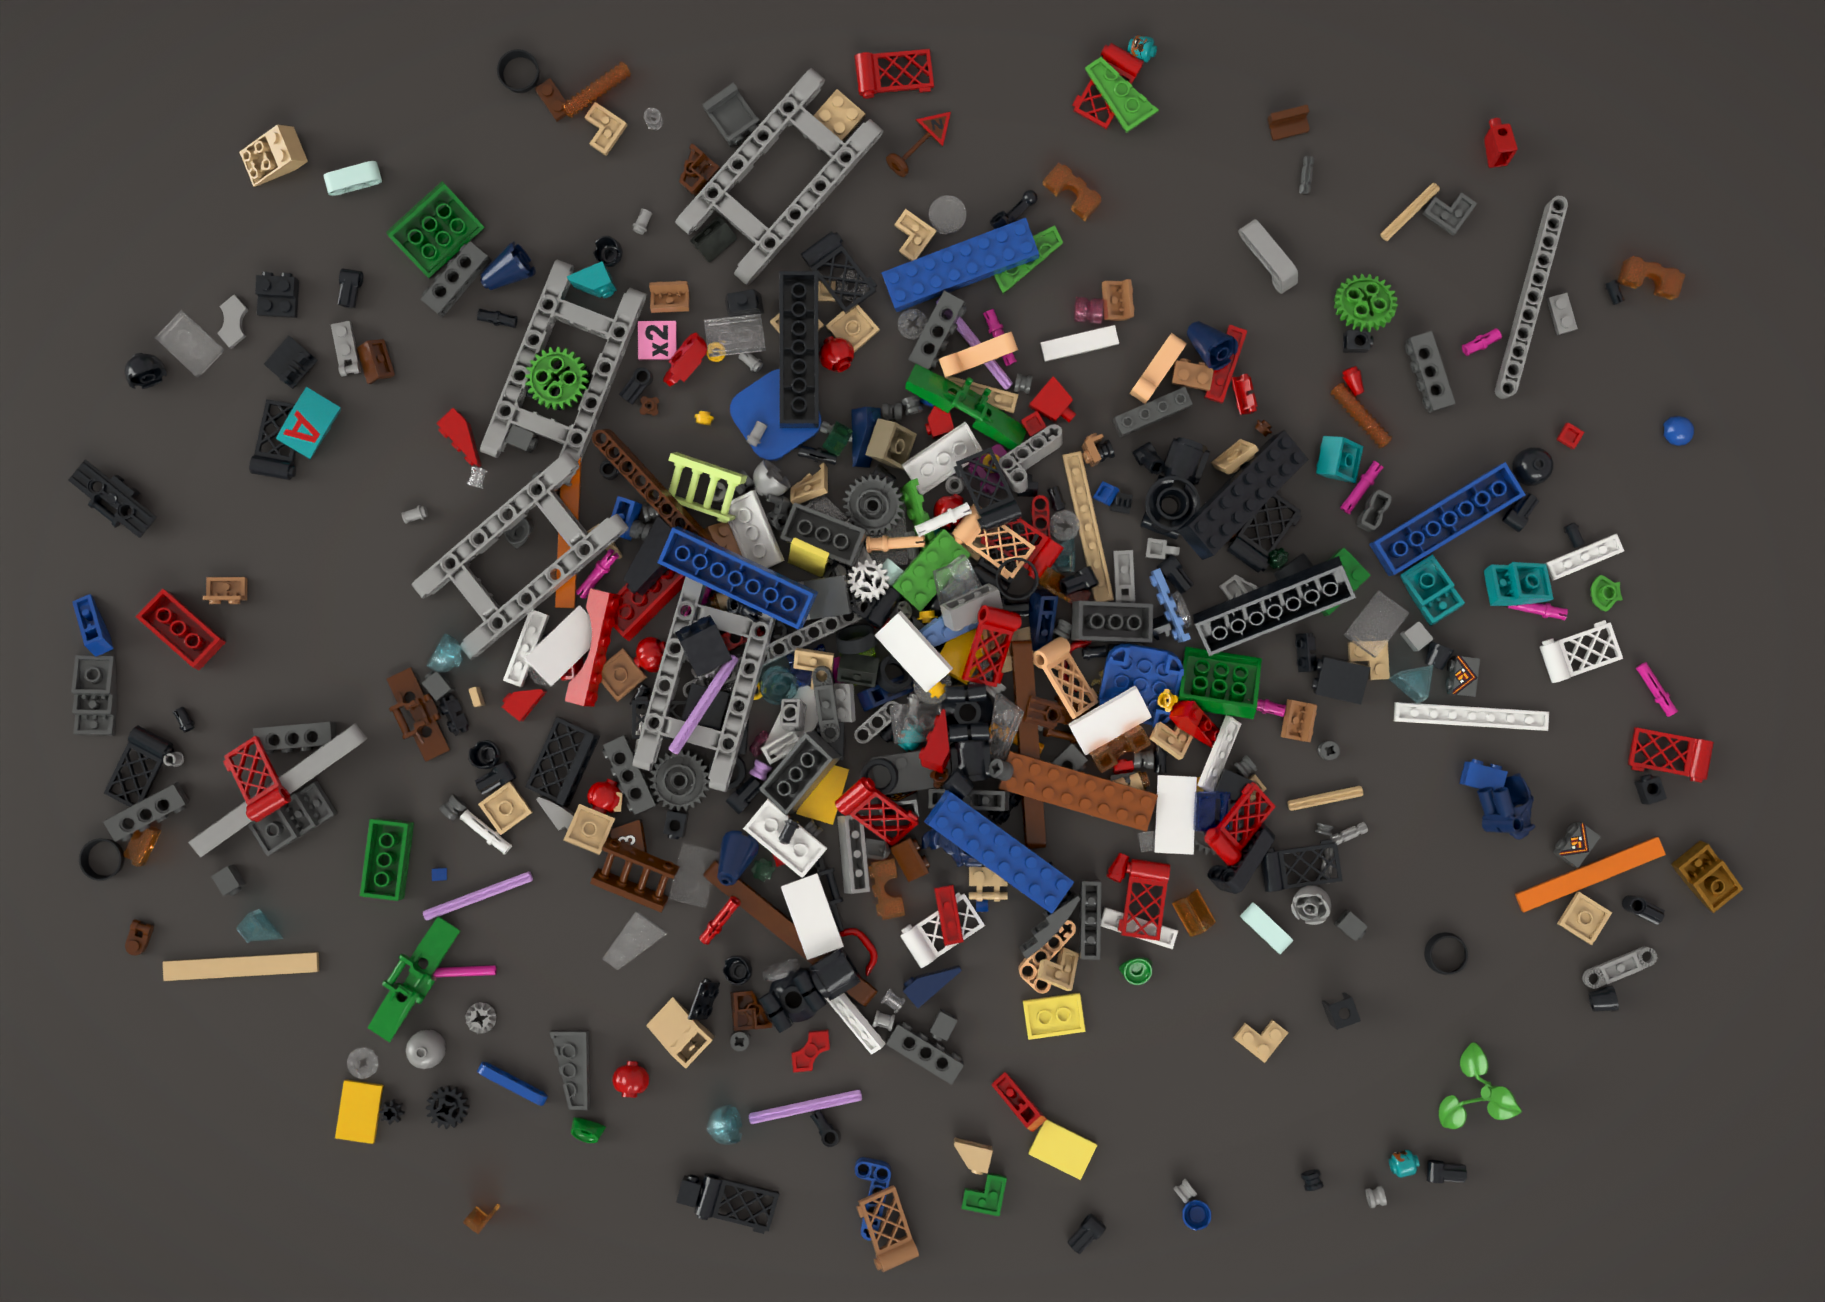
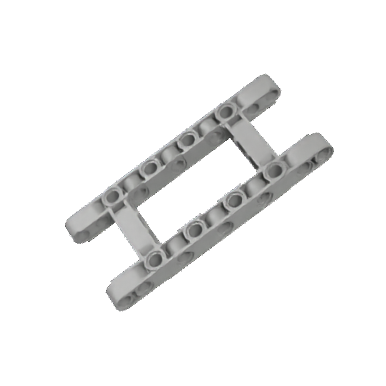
M810 68L675 221L689 235L694 230L697 231L714 211H717L748 238L754 246L738 263V268L734 272V275L747 286L755 280L884 132L882 128L869 119L866 123L863 122L844 143L810 114L805 108L821 91L820 88L825 82V79L813 68ZM788 106L794 108L793 111L789 113L785 112L784 109ZM787 126H794L803 134L805 139L811 140L819 151L822 150L831 159L768 229L729 195L728 192L754 167L753 164L762 154H766L779 139L782 131ZM761 135H767L768 139L765 141L759 140V137ZM844 156L851 158L849 162L841 161ZM737 163H742L743 167L741 169H735L734 165ZM819 184L826 186L823 191L816 189ZM712 191L718 192L715 198L709 197ZM799 213L801 216L795 220L791 218V215ZM768 241H774L775 246L773 248H767L766 243Z
M557 259L552 266L482 441L480 452L498 458L501 452H504L507 444L505 441L512 425H516L534 434L563 444L559 457L569 452L577 463L580 457L582 461L644 306L647 294L629 288L622 297L614 319L564 300L571 284L567 276L573 274L574 266ZM549 302H553V307L549 310H546V304ZM556 320L607 340L603 352L599 354L593 369L590 385L585 390L579 404V412L574 425L572 424L571 426H566L555 419H548L537 412H530L521 408L528 388L525 383L530 381V379L525 377L521 381L517 380L519 373L530 374V371L526 368L533 367L530 360L537 361L535 354L540 357L542 356V350H545ZM618 330H625V334L622 337H616ZM538 337V344L531 345L532 339ZM610 365V371L603 373V366ZM596 400V406L588 408L589 401ZM511 408V413L508 416H503L504 409ZM577 435H582V441L579 444H574V438ZM570 478L565 485L571 486L570 482L572 479Z
M569 452L563 454L412 583L413 588L424 599L431 594L434 595L452 580L484 622L466 636L460 645L470 660L484 652L629 529L619 514H615L610 518L607 517L588 533L556 494L555 491L572 478L580 467ZM541 485L542 492L538 495L536 489ZM537 505L571 548L500 607L492 598L493 594L489 593L481 584V579L477 578L470 570V561L478 554H483L499 540L498 537L508 529L511 530ZM509 510L513 511V517L511 519H509L507 515ZM481 534H483L484 536V542L482 544L479 542V536ZM586 545L590 547V552L587 555L584 553ZM452 559H454L456 563L454 568H452L450 565ZM557 569H559L561 572V576L559 579L555 577V571ZM528 594H530L532 597V601L530 603H527L526 596ZM499 618L503 621L501 628L497 624Z
M685 577L634 755L633 767L651 771L653 764L657 761L663 736L675 739L686 722L671 718L668 715L671 702L674 700L678 688L682 663H685L686 659L682 646L679 653L674 654L673 646L680 644L675 632L679 631L682 627L697 622L702 617L710 615L718 630L748 638L722 731L697 725L687 740L688 743L716 750L708 777L710 779L709 788L727 792L776 619L762 613V616H760L761 620L755 623L748 617L701 605L706 586ZM686 607H691L692 611L689 616H684L683 610ZM765 627V635L758 637L757 629ZM749 664H754L755 671L752 674L746 672ZM665 681L670 682V688L667 691L662 689V684ZM739 701H743L744 709L738 712L736 704ZM654 718H658L659 726L654 729L651 722ZM731 738L734 746L731 749H727L725 742Z

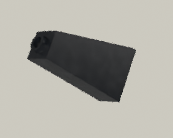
M660 517L655 520L624 577V580L628 583L626 587L633 594L638 592L643 596L669 569L657 563L672 530Z

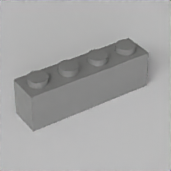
M850 815L837 816L844 893L870 892L864 825Z

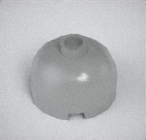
M763 460L754 470V489L761 496L772 494L779 497L791 485L786 476L782 478L779 474L781 470L768 460Z
M1311 885L1305 886L1294 895L1291 904L1292 913L1298 920L1300 918L1305 920L1306 924H1321L1326 921L1330 914L1331 899L1322 888Z
M420 1030L407 1043V1059L416 1068H433L445 1057V1040L435 1030Z

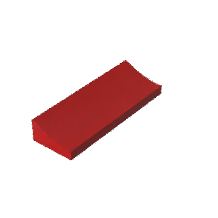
M668 569L643 596L638 592L633 594L626 587L627 583L617 593L619 594V605L615 612L613 627L622 637L630 642L682 589L686 576Z

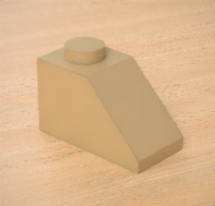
M954 1138V1146L968 1169H971V1172L975 1174H988L993 1152L992 1146Z

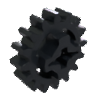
M450 1085L445 1090L443 1087H440L438 1092L434 1091L432 1093L433 1097L427 1100L431 1103L426 1106V1109L430 1110L427 1117L432 1116L431 1123L433 1124L437 1121L438 1128L444 1125L445 1129H448L450 1124L455 1128L457 1122L461 1124L464 1121L462 1117L468 1115L465 1111L470 1107V1105L465 1104L468 1098L462 1097L464 1091L457 1092L458 1087H455L453 1090H451ZM437 1100H438V1101H439V1105H438V1107L436 1108V1102H437ZM445 1105H454L453 1107H451V1109H442ZM460 1107L459 1114L457 1115L456 1109Z

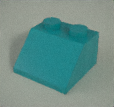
M602 261L567 276V279L575 289L598 298H608L614 294L613 292L617 291L609 270Z
M1323 436L1316 474L1330 479L1356 483L1363 446L1344 437Z

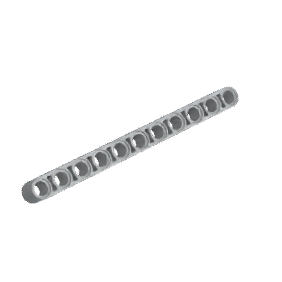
M1563 196L1554 197L1544 208L1495 386V394L1500 399L1509 398L1518 390L1568 208L1567 199ZM1553 203L1558 204L1559 210L1554 208ZM1548 221L1554 224V229L1549 227ZM1543 239L1549 242V247L1544 245ZM1538 257L1544 260V265L1539 263ZM1533 276L1539 278V283L1534 282ZM1528 294L1534 296V302L1529 300ZM1523 312L1528 313L1529 320L1523 317ZM1518 330L1524 333V338L1519 337ZM1514 348L1519 351V357L1513 354ZM1508 367L1514 369V375L1508 372ZM1503 385L1509 387V394L1503 391Z
M867 600L856 602L857 609L861 611V605L867 603ZM854 612V619L852 621L844 620L843 615L825 617L769 644L766 653L767 660L764 662L763 667L794 653L796 648H804L864 618ZM830 619H834L837 622V626L833 630L826 627V622ZM813 627L819 629V635L816 638L809 636V630ZM794 636L802 638V643L799 646L792 645L791 640ZM777 644L784 645L785 650L782 654L774 652V647ZM742 657L738 658L739 661L732 671L731 678L727 679L724 685L736 680ZM750 664L749 669L746 671L748 674L755 671L754 664ZM718 671L715 672V675H711V676H709V677H713V678H714V677L716 676V674L718 673ZM706 677L702 680L696 678L687 682L683 687L685 697H688L687 690L691 683L706 686Z
M354 723L278 778L282 786L291 794L368 738L359 726ZM271 782L270 784H268V785L266 786V788L272 786V785L274 784V782ZM246 801L188 842L199 857L204 856L251 822L246 815Z

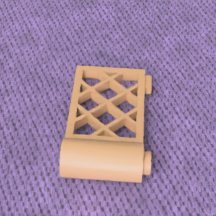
M974 504L970 507L972 514L964 516L951 533L958 544H966L997 568L1001 566L997 562L1002 561L1003 563L1011 558L1027 560L1036 549L1035 546L1006 525L998 527V532L987 533L984 530V534H980L982 530L977 523L979 515ZM1010 533L1013 543L1002 545L1001 534ZM998 534L1000 545L989 547L987 536ZM978 537H985L986 547L977 548L973 545V542ZM1025 544L1030 548L1026 555L1017 556L1016 545ZM1014 546L1015 556L1004 558L1002 547ZM1000 548L1002 558L993 560L990 557L989 549ZM1016 560L1017 567L1012 573L1004 566L1000 575L1007 580L1009 577L1013 579L1025 562L1020 561L1018 563V560Z
M1060 636L1033 653V662L1038 668L1044 670L1070 716L1074 719L1099 701L1097 700L1096 692L1093 688H1090L1069 653L1071 649L1070 643L1067 639ZM1064 660L1069 664L1070 670L1064 668ZM1052 668L1058 670V677L1053 674ZM1064 673L1069 675V682L1063 680ZM1074 678L1078 679L1079 686L1074 685ZM1063 685L1068 687V694L1064 692ZM1073 689L1079 692V699L1073 697ZM1084 694L1088 696L1091 703L1084 701ZM1073 702H1075V703L1078 704V711H1077V712L1075 711L1074 707L1072 706V705H1073Z

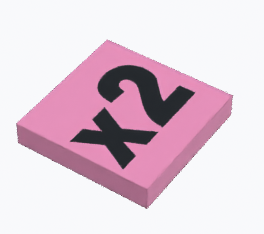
M638 321V360H670L677 351V322Z

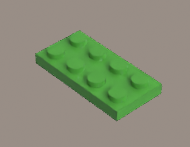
M942 528L891 586L921 612L971 554Z

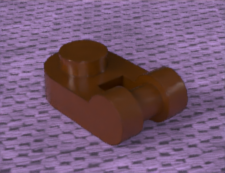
M137 919L132 921L125 943V949L130 955L136 956L145 952L154 925L142 924ZM138 931L143 932V935H137Z

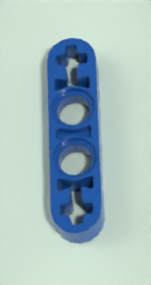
M481 1062L477 1070L480 1075L537 1105L543 1106L548 1098L545 1092L490 1063Z

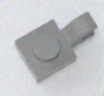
M1148 538L1145 558L1165 560L1166 554L1178 556L1180 547L1167 546V540Z

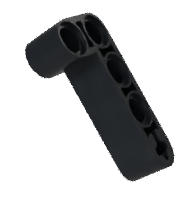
M1262 823L1241 850V859L1236 864L1227 865V867L1215 865L1210 868L1207 877L1222 891L1233 894L1240 893L1274 842V833Z

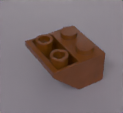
M911 836L890 847L908 882L929 873L930 863L925 855L921 856L919 852L921 847L916 838L912 840Z

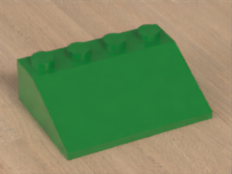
M441 181L396 222L386 234L430 278L464 244H467L485 227L445 183Z
M1185 647L1182 665L1184 676L1181 679L1178 701H1195L1204 712L1254 719L1258 702L1262 658L1224 652L1209 656L1204 649Z

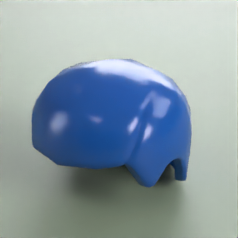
M1673 416L1664 422L1663 436L1670 444L1681 446L1686 445L1692 440L1694 426L1689 419Z
M1192 1200L1184 1206L1182 1219L1190 1229L1201 1230L1210 1223L1211 1210L1203 1201Z

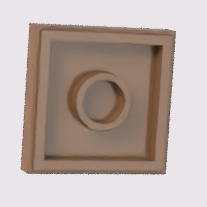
M622 648L603 665L601 683L614 699L619 702L648 677L637 667L627 651Z

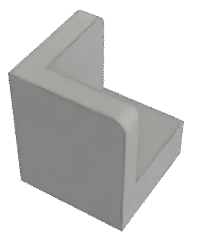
M1416 622L1408 630L1400 633L1413 651L1421 650L1433 640V637L1421 622Z

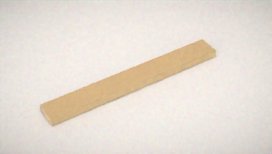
M1078 451L1064 454L1062 458L1086 567H1092L1099 582L1096 587L1092 588L1093 598L1097 602L1114 600L1082 453Z
M319 952L163 961L164 981L319 972Z

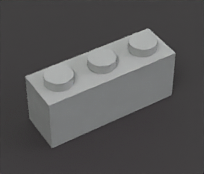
M988 583L941 604L944 625L953 631H960L965 626L978 622V612L983 605L1003 609L999 589Z

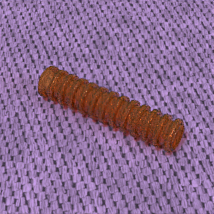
M620 61L618 66H614V69H609L610 72H605V75H601L600 79H595V82H591L590 86H585V90L581 89V92H577L576 96H571V100L567 99L566 103H561L566 115L573 118V115H577L579 110L583 111V108H587L588 104H593V100L597 101V98H601L603 93L607 94V90L611 91L612 87L617 86V83L621 84V80L625 81L626 77H630L631 72L626 64Z
M1343 382L1338 384L1331 391L1330 395H1334L1335 400L1338 399V403L1343 405L1342 408L1347 409L1346 412L1351 414V418H1355L1354 421L1359 423V427H1363V431L1366 430V434L1371 436V440H1375L1374 443L1379 445V449L1386 446L1393 437L1388 435V431H1384V427H1380V422L1377 423V419L1372 418V414L1368 413L1369 410L1364 409V405L1360 404L1361 401L1356 400V396L1352 395V391H1348V387L1345 388L1343 386Z

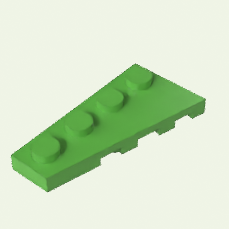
M1102 57L1085 67V71L1126 133L1159 112L1158 108L1153 106L1146 97L1133 88Z
M1055 225L1033 236L1039 252V259L994 275L1002 294L1063 244Z
M917 478L910 480L899 489L900 493H903L900 498L905 500L908 518L912 520L914 526L930 520L928 512L923 511L922 502H924L922 494H918L916 486L919 485ZM934 531L924 535L925 547L935 537Z

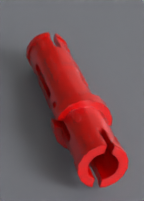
M731 896L717 916L709 921L706 930L699 937L703 944H710L714 936L722 931V926L741 904L737 897Z

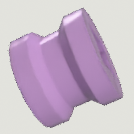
M755 759L754 767L750 769L749 774L766 781L767 774L773 767Z

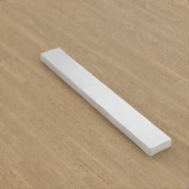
M1394 702L1393 721L1548 731L1549 712Z

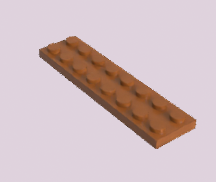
M1009 751L1006 761L1013 765V775L1007 781L1000 780L999 789L1147 832L1158 794Z

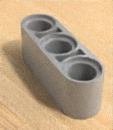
M889 701L856 729L854 733L856 741L862 744L869 742L900 714V705L895 701ZM895 704L898 711L895 715L887 713L888 705ZM874 717L882 718L883 725L880 728L873 726L872 720ZM865 729L868 731L869 736L866 740L858 738L859 730Z

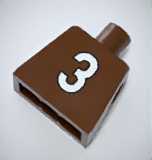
M642 819L610 830L611 837L609 838L619 840L623 844L648 853Z

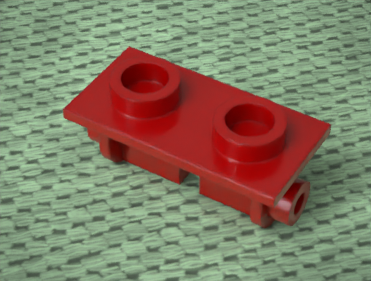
M1243 374L1241 377H1231L1232 388L1235 392L1240 415L1252 414V412L1257 411L1256 407L1258 405L1255 393L1248 394L1249 391L1254 390L1251 377L1248 374Z

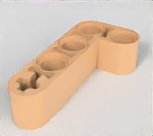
M1008 332L938 360L944 376L950 377L1015 352L1018 348L1012 332Z
M1171 333L1129 394L1146 404L1187 343Z
M1069 918L1064 924H1070L1071 930L1069 932L1065 930L1062 933L1064 938L1062 939L1057 933L1053 936L1059 940L1056 946H1049L1047 942L1029 958H1025L1019 965L1020 976L1038 993L1048 992L1051 984L1047 983L1044 988L1037 987L1040 961L1035 959V955L1042 951L1046 954L1045 959L1050 961L1076 932V926ZM1063 927L1060 928L1059 933L1064 930ZM1025 966H1031L1033 971L1031 974L1025 975L1022 973V969Z

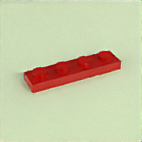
M1233 325L1228 326L1226 334L1233 336L1237 340L1236 355L1232 354L1229 358L1232 361L1227 366L1214 370L1210 391H1206L1204 396L1206 399L1221 404L1224 402L1247 334V330Z

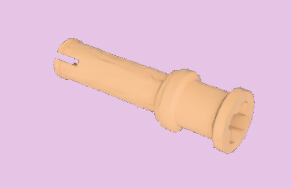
M886 535L879 538L867 536V553H872V551L888 552L890 549L924 548L925 536L923 535L920 538L919 536L889 538Z

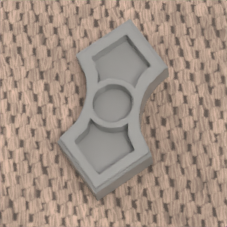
M235 294L219 306L224 315V323L221 330L217 333L231 349L246 337L242 328V321L248 312L246 306Z

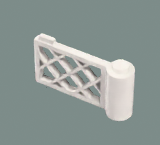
M1606 620L1595 623V628L1557 641H1554L1553 638L1542 641L1543 645L1539 648L1552 683L1569 679L1572 676L1623 659L1611 622L1606 623ZM1605 628L1608 632L1606 641L1598 637L1600 631ZM1585 635L1593 638L1589 647L1581 644ZM1596 640L1604 644L1601 653L1593 650ZM1570 641L1575 644L1572 653L1566 651L1565 642ZM1579 646L1587 650L1583 659L1575 655ZM1608 646L1613 648L1616 657L1609 658L1604 655ZM1590 653L1599 656L1596 664L1587 662ZM1573 658L1582 662L1579 670L1573 671L1571 666Z
M958 892L955 894L956 902L958 903L963 899L967 905L966 913L958 912L960 915H965L963 927H961L963 940H965L985 925L964 893L960 895ZM938 910L914 926L909 924L901 930L902 934L900 937L920 968L927 966L937 957L957 945H946L940 951H937L934 947L935 937L943 939L942 936L936 935L938 924H940ZM967 916L974 917L979 925L973 929L966 928ZM927 922L936 923L934 934L925 933L922 926Z

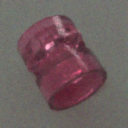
M1076 297L1074 322L1085 323L1086 320H1089L1090 323L1101 324L1104 300L1092 298L1089 301L1086 297Z

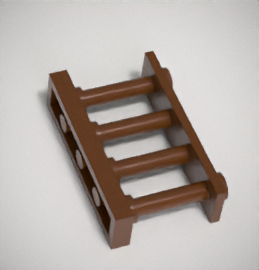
M608 837L601 849L608 852L603 869H597L590 884L662 913L669 899L668 896L663 895L669 878L674 879L680 866ZM615 856L626 860L620 877L610 873ZM633 863L644 867L638 884L627 880ZM651 870L662 874L656 891L645 887Z

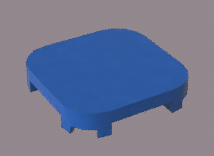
M780 369L769 372L739 392L733 398L730 405L732 419L746 440L748 439L747 435L751 434L756 421L768 426L760 439L761 443L757 447L750 444L754 452L761 459L768 461L782 459L783 456L810 438L815 437L821 426V415L819 412V428H780Z
M1120 644L1115 646L1106 658L1099 690V706L1136 686L1152 716L1143 724L1155 727L1156 723L1160 721L1163 724L1167 723L1170 720L1169 715L1171 712H1166L1165 708L1158 705L1157 700L1158 696L1165 689H1170L1173 695L1178 696L1181 679L1184 676V668L1179 657L1168 650L1140 645Z

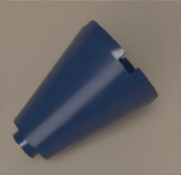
M513 241L481 273L480 281L486 289L494 290L532 277L536 274L534 266L530 267L529 262L531 259L521 245H515V241Z
M1200 321L1194 322L1188 327L1187 336L1208 368L1219 370L1232 361L1229 358L1232 354L1236 355L1238 350V342L1233 336Z
M729 831L722 838L717 874L721 884L725 886L734 885L757 856L759 844L749 834L746 837L742 835L741 831Z

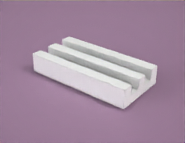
M790 731L761 747V750L771 765L787 756L792 748L771 759V755L796 741L798 742L800 738L796 731ZM791 735L794 736L792 740L784 743L783 745L777 747L776 749L770 752H767L766 749L770 748L771 746L777 744L778 742L786 739Z

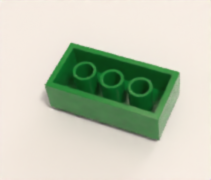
M383 818L370 819L360 896L394 901L404 899L414 822Z

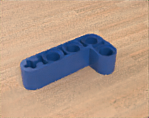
M861 1157L855 1163V1174L858 1178L871 1181L868 1196L874 1194V1188L879 1187L882 1190L888 1188L891 1167L885 1161ZM861 1164H866L869 1167V1169L865 1172H862L859 1170L858 1166ZM884 1168L888 1173L885 1176H880L877 1171ZM873 1201L867 1203L865 1206L866 1210L869 1211V1208L876 1206L877 1203ZM883 1205L880 1206L879 1212L877 1213V1215L881 1217L884 1209ZM863 1217L861 1224V1235L865 1240L871 1241ZM875 1218L872 1228L879 1230L881 1220Z

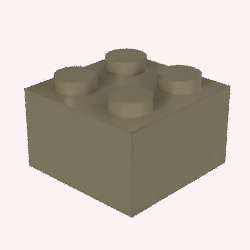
M878 418L865 455L886 466L904 470L901 464L909 459L917 434L896 422Z

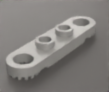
M1650 947L1638 948L1587 969L1583 973V982L1587 987L1593 989L1610 984L1654 965L1658 958L1657 953ZM1649 951L1651 958L1649 961L1644 962L1642 955ZM1596 973L1598 980L1596 983L1591 984L1588 977Z

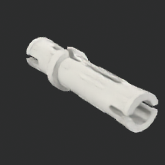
M966 502L954 509L949 508L947 512L914 527L920 538L951 522L953 524L956 523V520L972 514V511Z
M468 809L460 816V820L465 822L486 839L489 845L492 844L504 855L511 849L512 844H509L500 836L498 831H493Z

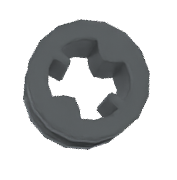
M1321 823L1316 824L1318 829L1315 832L1332 836L1331 830L1334 829L1333 826Z

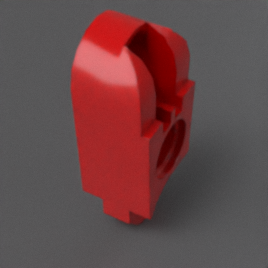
M698 333L691 334L668 361L672 366L663 378V381L668 386H673L679 379L685 382L702 362L701 359L707 352V345Z

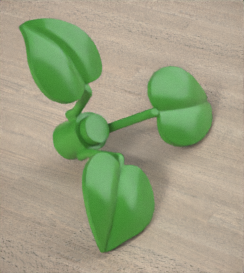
M1475 1042L1471 1043L1461 1056L1460 1067L1467 1077L1476 1076L1477 1080L1485 1084L1481 1089L1482 1097L1461 1102L1454 1095L1443 1099L1439 1107V1119L1444 1128L1458 1129L1462 1127L1467 1118L1466 1110L1462 1106L1469 1103L1490 1101L1487 1106L1488 1113L1497 1120L1510 1119L1522 1112L1514 1095L1508 1088L1493 1086L1491 1082L1480 1077V1075H1485L1488 1071V1060L1482 1048Z

